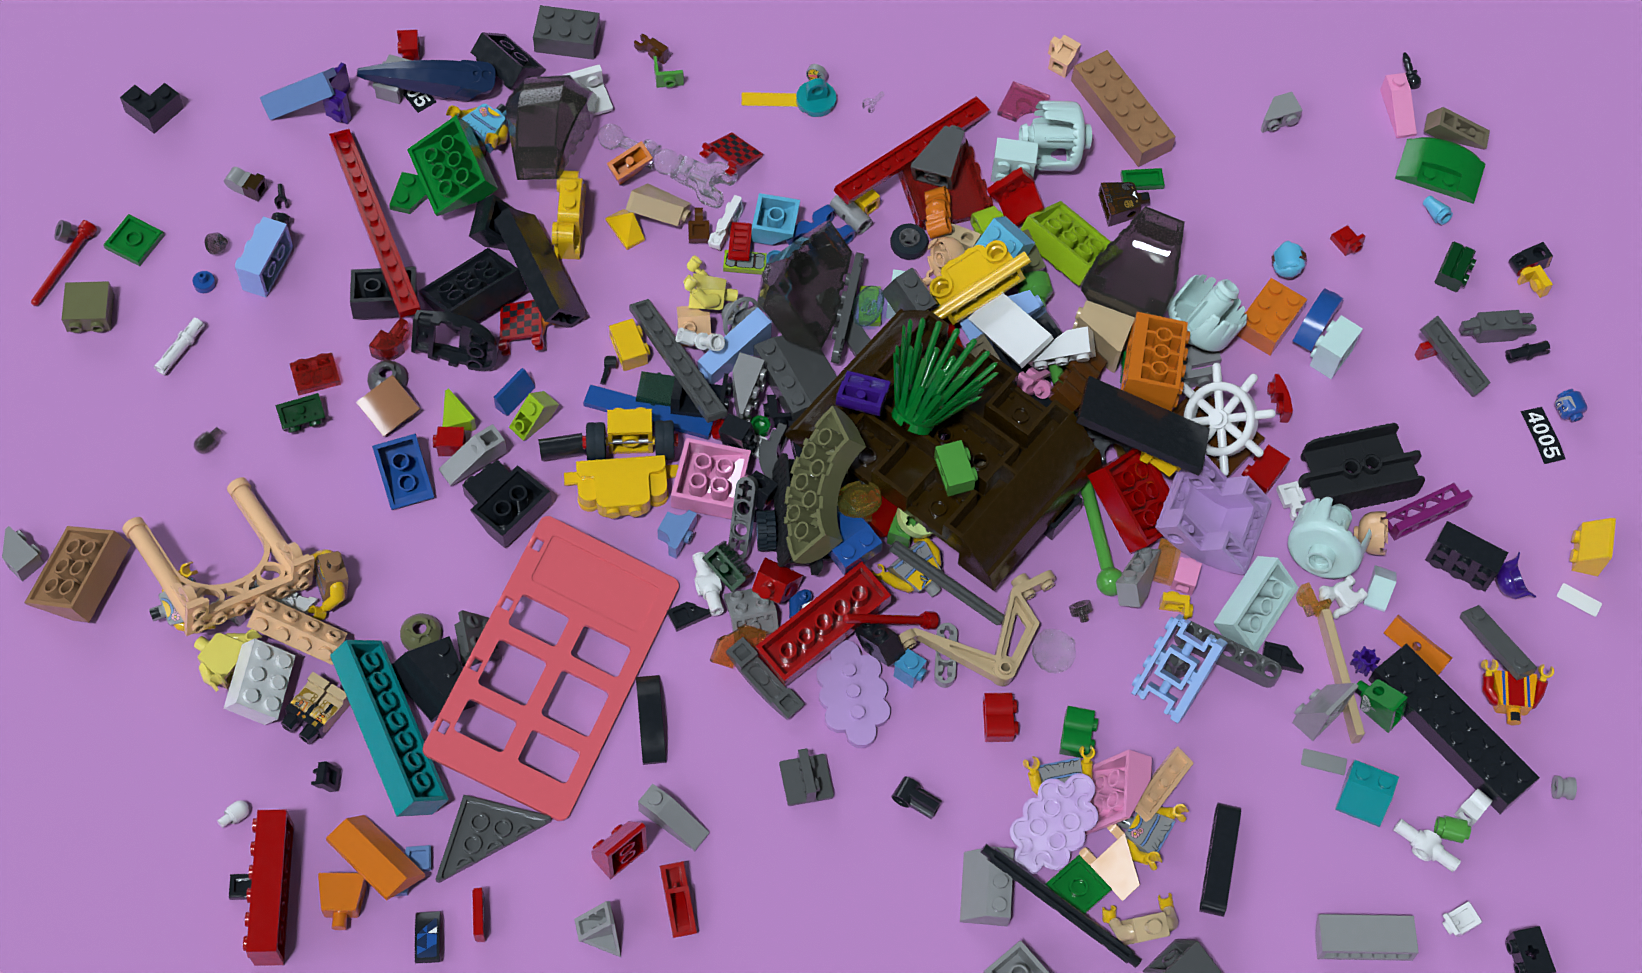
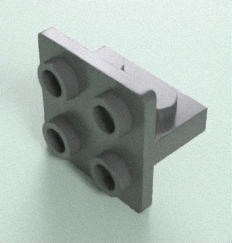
M462 610L458 612L460 622L454 626L462 666H465L489 617ZM498 643L490 660L498 661L501 659ZM475 659L472 665L479 662V660Z
M807 748L799 749L797 758L779 762L788 806L833 798L834 794L825 754L809 756Z

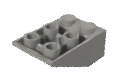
M740 352L733 368L732 393L736 416L750 422L752 419L751 412L756 410L759 404V392L763 393L766 387L767 380H765L767 369H764L765 360Z

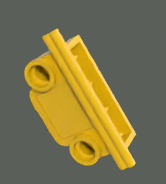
M558 169L557 192H559L557 222L552 224V245H554V253L558 260H580L586 184L583 183V178H580L579 171Z
M999 240L988 243L986 247L976 245L968 248L957 258L948 261L941 269V276L931 281L929 286L930 292L940 304L931 312L941 319L947 316L952 325L958 323L1026 279L1021 268L1029 264L1031 260L1025 251L1013 258L1005 243Z
M665 455L576 461L577 472H565L564 485L578 486V505L584 511L592 512L597 510L601 516L611 519L627 515L638 517L649 512L651 506L659 507L667 502L669 497L667 478H676L678 464L665 465Z

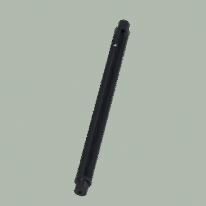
M988 844L983 846L980 853L986 856L988 861L1004 873H1007L1012 879L1051 908L1058 911L1098 943L1105 946L1126 964L1129 963L1135 968L1140 964L1142 959L1135 954V951L1117 938H1114L1109 932L999 850L993 849Z

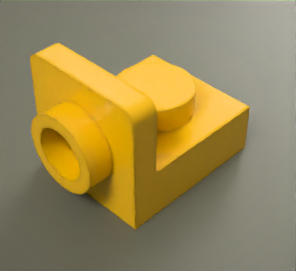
M1541 265L1533 268L1529 266L1523 269L1517 280L1519 285L1530 282L1532 290L1540 298L1546 296L1553 285Z

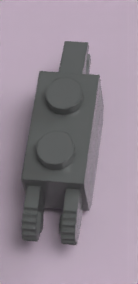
M1519 310L1478 312L1476 317L1462 321L1459 327L1461 335H1474L1478 343L1514 341L1518 339L1519 335L1532 334L1537 331L1536 325L1523 324L1533 321V314L1520 313Z

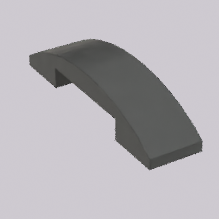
M744 637L726 650V654L747 682L785 719L788 720L804 706L800 698L790 688L787 689L759 659L757 651Z

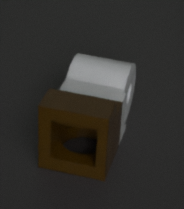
M233 167L224 179V183L228 188L258 202L268 188L264 175L259 173L254 175L245 172L239 167Z

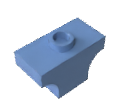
M688 510L683 515H675L667 512L657 532L658 539L668 545L669 556L677 559L685 543H690L694 534L693 529L697 524V513Z

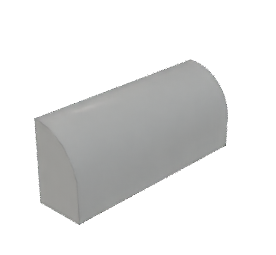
M1319 914L1317 917L1315 932L1317 959L1413 961L1419 953L1414 916Z

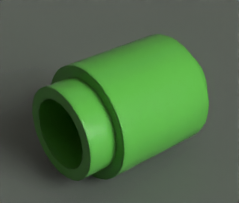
M1446 815L1443 817L1438 816L1434 826V833L1439 835L1441 839L1463 843L1465 839L1468 840L1470 837L1471 826H1468L1467 820Z

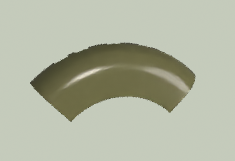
M835 406L830 407L814 425L816 429L809 439L805 438L800 457L796 456L791 469L793 477L790 487H787L785 494L787 512L786 517H784V524L788 528L786 540L791 557L795 563L805 564L819 560L843 541L837 522L839 491L850 465L866 445L853 421Z

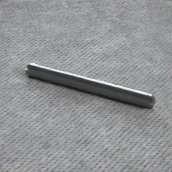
M895 541L892 544L890 552L995 625L1001 624L1004 619V615L899 541Z

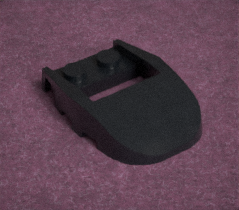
M416 311L413 318L411 352L415 353L417 350L428 353V358L437 361V358L449 361V366L457 367L458 364L466 365L469 370L488 371L496 365L498 345L494 336L486 327L474 320L452 312ZM443 323L452 325L453 329L460 330L459 348L435 343L436 326H440Z

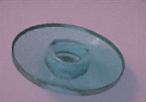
M867 286L856 296L852 309V318L857 325L862 327L869 326L880 316L884 306V294L879 287Z

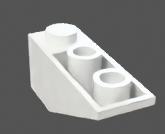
M1088 326L1066 330L1042 349L1028 364L1040 370L1046 369L1048 365L1052 364L1063 366L1069 364V361L1077 360V362L1089 361L1091 357H1096L1093 331Z

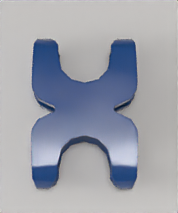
M829 204L813 213L812 223L801 221L796 224L793 237L785 240L791 247L802 243L812 246L807 254L810 255L815 267L828 258V249L834 251L843 249L853 241L856 231L850 225L840 228H833L828 225L834 219L835 210Z

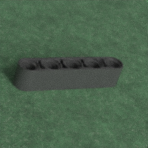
M1191 621L1186 632L1204 642L1212 634L1216 639L1221 638L1228 642L1223 652H1229L1232 656H1226L1222 652L1216 662L1217 665L1266 688H1271L1277 683L1282 672L1279 663ZM1178 626L1174 635V641L1177 645L1186 644L1185 640L1176 635L1181 628L1180 626ZM1212 646L1208 647L1205 652L1194 647L1192 653L1205 659ZM1244 661L1250 662L1253 666L1245 665ZM1265 671L1271 672L1274 677L1266 675Z

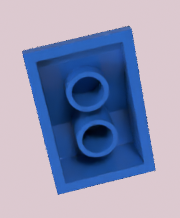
M416 433L372 446L391 510L434 498Z
M841 497L837 502V522L843 541L832 549L828 555L843 575H845L860 562L865 563L881 552L882 541L870 525Z

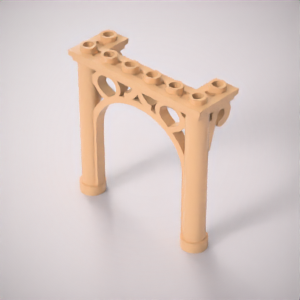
M244 477L233 480L228 485L227 491L260 539L264 554L260 563L252 572L236 581L217 585L193 582L183 577L175 569L142 517H134L128 520L122 527L126 537L132 540L184 621V633L186 636L200 633L213 625H220L235 616L244 615L247 611L255 609L262 595L273 600L283 599L293 592L305 590L312 585L314 556H309V554L303 556L296 542L287 544L252 492L250 483ZM270 552L273 554L277 562H268ZM264 571H275L279 574V577L265 580L261 575ZM256 580L259 587L250 590V588L254 586V581ZM225 594L227 595V597H228V596H235V597H232V598H230V599L225 600ZM213 595L218 597L219 601L209 605V599L204 598V596Z

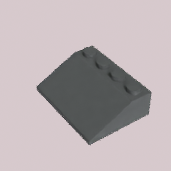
M811 332L772 337L754 345V357L765 360L764 369H767L765 379L773 393L776 394V398L783 411L791 413V421L797 420L837 377Z

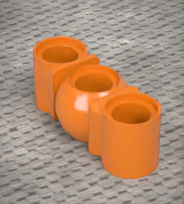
M942 186L925 191V203L927 205L925 209L927 215L926 229L929 237L934 239L952 233L950 221L951 199L947 187Z

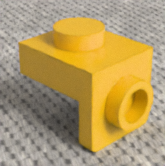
M1175 591L1163 592L1159 602V610L1181 612V615L1184 616L1183 618L1187 620L1188 617H1192L1193 604H1190L1189 595H1181Z

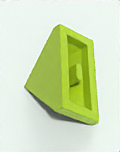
M448 388L445 390L442 427H464L467 431H474L476 429L475 418Z

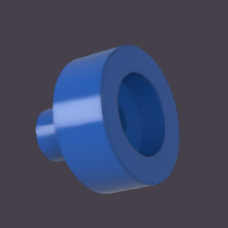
M208 271L196 273L192 280L195 290L203 294L211 292L216 285L214 276Z

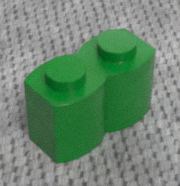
M1067 706L1059 754L1083 758L1079 753L1081 746L1084 747V755L1090 753V746L1094 748L1095 740L1091 739L1092 731L1096 732L1098 718L1094 717V710Z

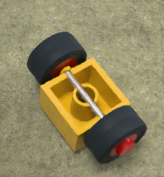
M644 407L607 410L608 437H606L604 422H588L586 424V436H582L583 449H586L587 461L606 459V446H609V454L653 453V445H655L656 456L665 455V460H673L675 458L674 447H678V433H674V422L672 420L655 421V436H653L652 409Z

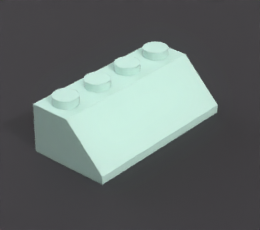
M1257 556L1213 623L1222 636L1257 652L1299 587L1278 558Z

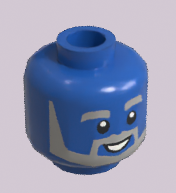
M1568 389L1557 395L1558 399L1555 401V406L1563 420L1575 422L1584 417L1583 413L1587 411L1588 407L1581 392Z

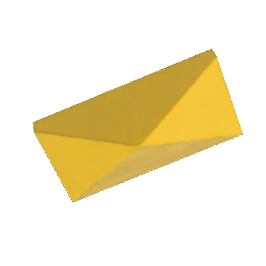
M622 209L605 218V221L626 250L645 241L633 212Z

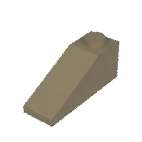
M1445 107L1428 113L1424 128L1425 133L1435 138L1483 150L1487 149L1490 130Z

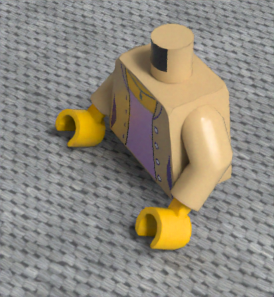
M1168 893L1169 897L1166 899H1162L1158 895L1159 907L1163 912L1123 921L1117 918L1115 906L1111 905V910H1105L1102 907V921L1109 923L1116 937L1123 941L1125 945L1170 936V931L1178 927V919L1174 910L1171 893Z

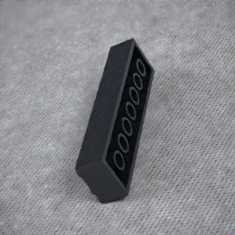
M1407 643L1379 665L1368 679L1371 684L1379 679L1408 697L1403 716L1475 790H1481L1493 800L1490 805L1499 814H1502L1526 793L1540 778Z

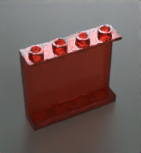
M967 138L953 190L948 189L951 199L950 221L952 224L970 221L972 213L993 206L992 197L988 196L986 192V181L981 179L980 165L974 160V149L972 146H969ZM909 165L897 174L915 225L920 226L925 231L927 230L925 191L938 188V186L915 181L912 176L911 165Z

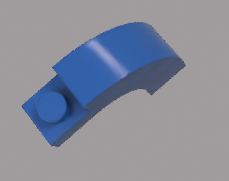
M1324 288L1306 315L1293 342L1312 351L1331 318L1341 307L1344 301L1343 297Z

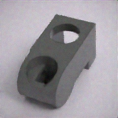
M1185 644L1178 645L1177 647L1183 649ZM1172 654L1164 669L1177 678H1182L1186 675L1190 664Z

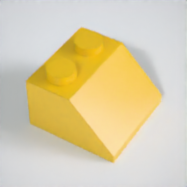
M1615 518L1582 522L1579 528L1573 531L1571 542L1574 543V549L1571 550L1569 561L1572 562L1571 571L1599 576L1612 559Z

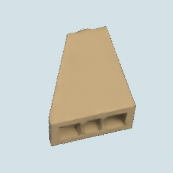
M647 183L631 191L625 210L679 226L689 220L692 203Z

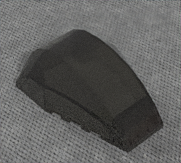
M570 75L528 76L508 97L506 113L517 180L559 179L569 163L570 155H574L576 152V145L579 141L582 142L585 137L584 132L590 129L597 104V95Z
M1145 206L1130 222L1129 226L1123 229L1114 241H1111L1107 248L1096 257L1081 287V291L1087 300L1135 317L1137 312L1165 317L1177 286L1185 221Z
M830 220L825 221L797 239L766 264L757 295L758 305L785 340L816 351L822 349L836 322L837 315L835 314V309L839 307L841 301L838 298L839 292L844 289L845 282L842 280L844 274L848 272L852 255L851 249Z

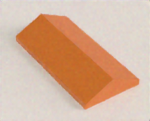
M365 815L346 818L326 837V841L386 901L425 877V873Z

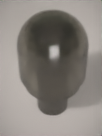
M216 427L210 433L208 431L203 432L194 441L195 450L201 454L209 452L216 446V439L222 434L221 430Z

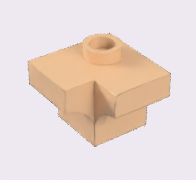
M1063 35L1061 39L1054 36L1050 41L1048 50L1050 55L1048 69L1065 78L1078 61L1081 44L1066 35Z
M689 306L676 307L678 329L685 328L697 334L702 332L708 335L711 334L710 312L688 308Z

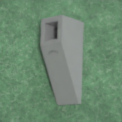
M492 424L468 440L439 468V471L449 485L452 486L507 453L505 439Z
M1144 547L1136 551L1122 572L1121 577L1115 582L1120 606L1141 607L1149 594L1160 549Z

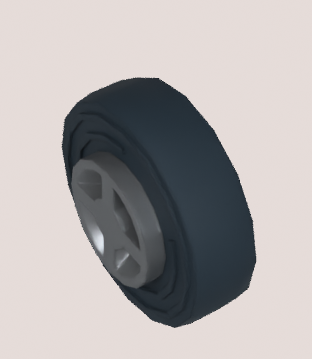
M912 223L902 224L891 235V249L900 258L906 260L916 259L926 251L928 245L927 234L918 225Z

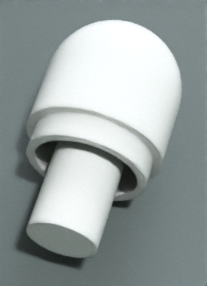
M241 800L235 801L224 811L225 815L217 820L218 824L224 828L229 823L233 825L239 823L249 814L248 804Z

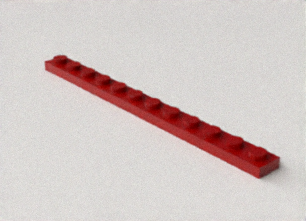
M350 129L330 133L332 146L399 317L403 318L413 315L417 310H421Z

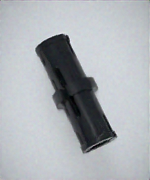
M1546 340L1530 345L1526 343L1522 347L1506 350L1505 357L1508 363L1524 359L1531 360L1536 356L1549 354L1550 350L1546 349H1550V344Z

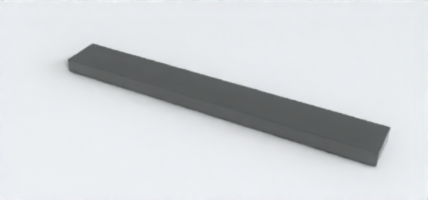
M646 299L630 304L629 311L706 422L709 423L726 417V408L681 344L676 342V337L651 301Z

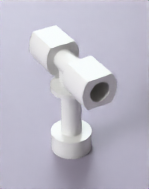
M685 328L678 329L675 339L676 342L688 346L695 344L698 349L707 352L709 350L720 351L725 345V339L721 334L712 333L708 335L703 332L697 334Z

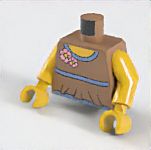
M322 549L311 554L315 558L313 573L323 602L321 607L311 606L308 612L314 613L312 617L317 620H324L326 611H331L342 601H346L349 579L341 553L328 549Z

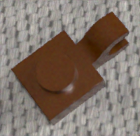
M641 34L640 39L643 43L634 41L635 49L639 51L647 50L648 55L653 60V56H657V61L663 65L669 60L668 47L655 38L649 39L647 35Z
M695 208V221H688L689 243H708L709 220H703V208Z

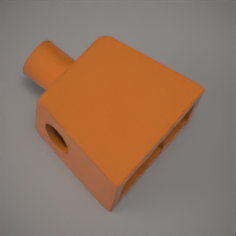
M318 873L321 911L324 917L332 918L333 930H345L347 918H357L360 915L368 882L359 873Z

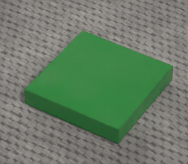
M128 214L103 245L106 250L141 266L165 235L163 231Z
M1080 855L1074 858L1045 884L1083 914L1089 912L1112 891V888Z

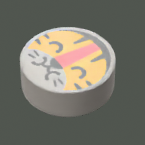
M811 64L806 71V77L809 81L816 78L825 80L827 76L825 68L818 64Z

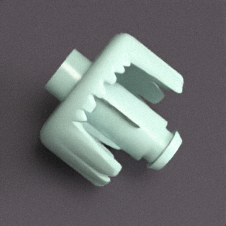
M1039 101L1036 105V108L1039 110L1035 111L1034 115L1042 117L1033 119L1030 126L1027 123L1020 126L1019 141L1038 143V148L1041 149H1038L1037 158H1039L1036 160L1035 168L1037 170L1074 171L1081 163L1084 149H1090L1092 127L1090 124H1085L1083 110L1077 102ZM1057 149H1065L1067 160H1058L1052 157L1051 153Z
M1194 275L1170 301L1168 305L1169 318L1188 322L1187 331H1190L1188 344L1210 352L1221 351L1247 323L1245 307L1242 306L1238 310L1241 305V300L1238 298L1239 289L1228 279L1219 281L1213 287L1216 282L1215 278L1210 277L1205 280L1207 275Z
M1325 497L1321 501L1317 498L1305 503L1299 511L1288 536L1289 552L1301 568L1313 575L1328 579L1349 576L1360 566L1370 543L1372 532L1369 528L1363 542H1359L1357 537L1353 536L1352 532L1348 530L1352 521L1350 509L1343 504L1332 506L1333 498Z

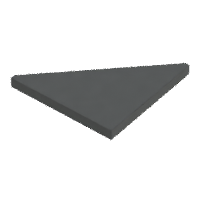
M463 795L435 879L436 882L440 883L551 823V816Z

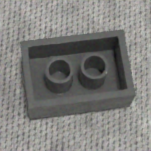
M540 5L533 34L534 52L594 60L601 29L600 13Z

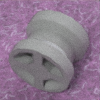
M1555 775L1551 784L1552 797L1555 799L1565 797L1567 800H1574L1577 792L1575 777L1563 779L1561 776Z

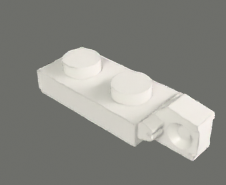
M734 195L732 201L727 203L723 218L718 220L716 232L710 234L708 240L709 247L721 250L724 242L730 238L731 223L738 222L744 211L740 196Z

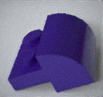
M847 371L836 396V406L881 416L891 381Z

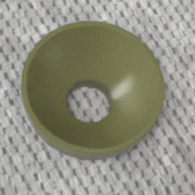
M419 613L412 615L401 626V642L410 651L442 639L441 625L437 619L429 614ZM422 623L426 625V631L422 634H416L413 631L416 624Z

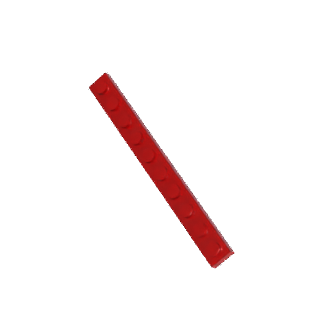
M975 96L836 185L834 192L849 205L911 165L944 126L950 127L954 125L965 130L988 115L990 109Z

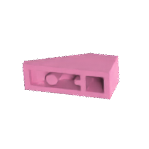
M1406 74L1386 75L1380 91L1396 138L1416 136L1411 88Z

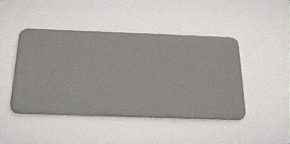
M1303 749L1301 765L1345 775L1346 758Z

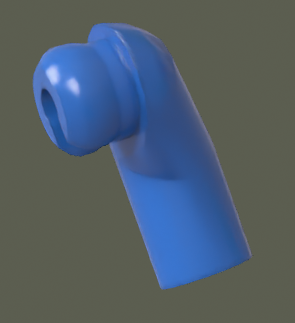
M808 589L801 590L790 598L789 619L800 611L803 604L811 600L812 593Z

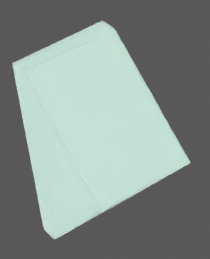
M1375 565L1367 589L1368 596L1364 600L1363 605L1385 612L1397 582L1396 572Z

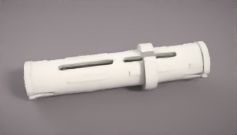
M194 317L189 325L178 333L176 341L154 365L157 372L166 375L185 349L195 342L194 339L205 327L201 320Z

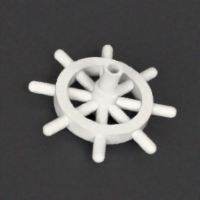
M1214 363L1212 365L1213 383L1202 386L1196 392L1184 383L1182 392L1190 399L1186 404L1183 417L1203 426L1210 425L1208 427L1210 428L1208 441L1217 431L1218 448L1207 444L1205 454L1219 457L1220 470L1227 476L1229 474L1228 456L1235 455L1245 448H1248L1257 457L1263 456L1264 451L1252 440L1256 434L1259 419L1273 418L1276 412L1273 409L1258 411L1255 401L1248 393L1258 380L1256 374H1251L1240 387L1232 383L1222 382L1221 365ZM1223 391L1234 394L1225 407ZM1213 393L1215 408L1204 400ZM1241 401L1246 412L1232 414V411ZM1200 407L1209 416L1196 418L1198 408ZM1240 421H1246L1243 432L1237 428ZM1226 430L1237 439L1229 446H1227Z

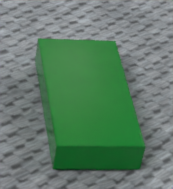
M1162 168L1121 170L1120 173L1121 181L1133 182L1136 190L1164 189L1165 186Z

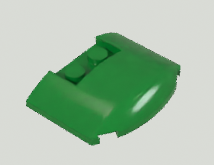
M1433 137L1410 138L1406 141L1395 179L1474 204L1486 164L1472 151L1457 143Z

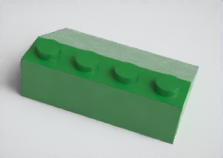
M457 115L407 149L436 216L479 202L498 190V186L470 124Z

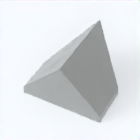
M606 901L574 919L579 942H584L621 957L610 901Z

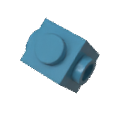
M907 649L906 653L893 663L895 666L893 676L913 688L917 681L921 682L927 673L925 669L927 660Z

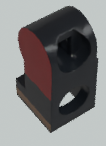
M1541 242L1515 254L1509 259L1508 263L1516 275L1520 276L1521 271L1529 266L1533 268L1541 265L1543 269L1549 267L1553 255L1546 244Z

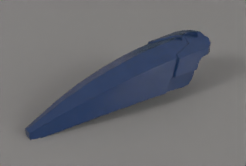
M412 60L358 68L357 77L445 99L452 98L468 101L477 95L488 94L492 91L495 85V68L488 62L472 60Z

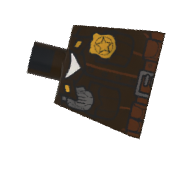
M1103 182L1100 185L1098 196L1108 227L1139 217L1141 205L1150 204L1149 193H1137L1133 182Z

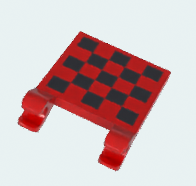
M732 132L709 144L703 143L702 148L704 149L699 153L705 159L713 152L728 161L727 165L729 166L725 173L733 176L739 169L763 157V153Z
M528 300L503 304L500 307V340L498 343L502 356L510 355L509 341L532 337L531 341L535 345V350L544 349L542 336L543 317L535 301Z

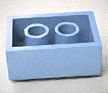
M264 216L260 223L256 224L251 240L246 242L242 256L235 263V269L244 291L265 298L268 296L293 249L287 224Z

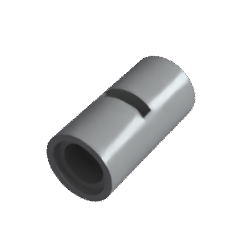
M838 195L831 200L830 205L835 209L834 212L847 225H850L858 235L863 234L869 229L872 219L854 201L847 205Z

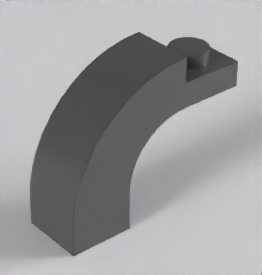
M782 423L778 424L776 430H772L769 441L761 440L759 447V463L762 473L772 479L774 464L780 457L788 440L785 436L788 427Z

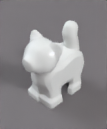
M1349 575L1345 577L1344 581L1335 584L1333 587L1321 586L1318 598L1321 601L1320 607H1324L1336 600L1340 608L1336 609L1332 616L1334 619H1338L1339 616L1353 611L1358 604L1367 598L1368 594L1363 588L1354 592L1352 585L1356 581Z

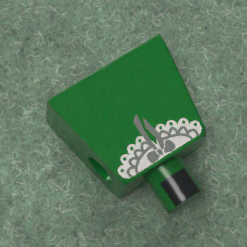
M1379 679L1375 680L1370 686L1360 680L1355 693L1362 697L1360 709L1389 733L1403 719L1408 697Z

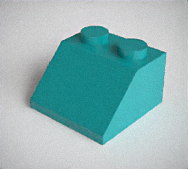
M1354 760L1347 771L1335 810L1380 827L1393 798L1399 777Z

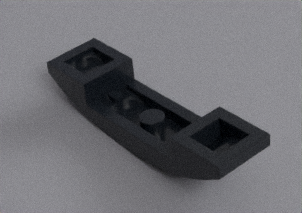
M659 675L636 677L643 765L666 763Z

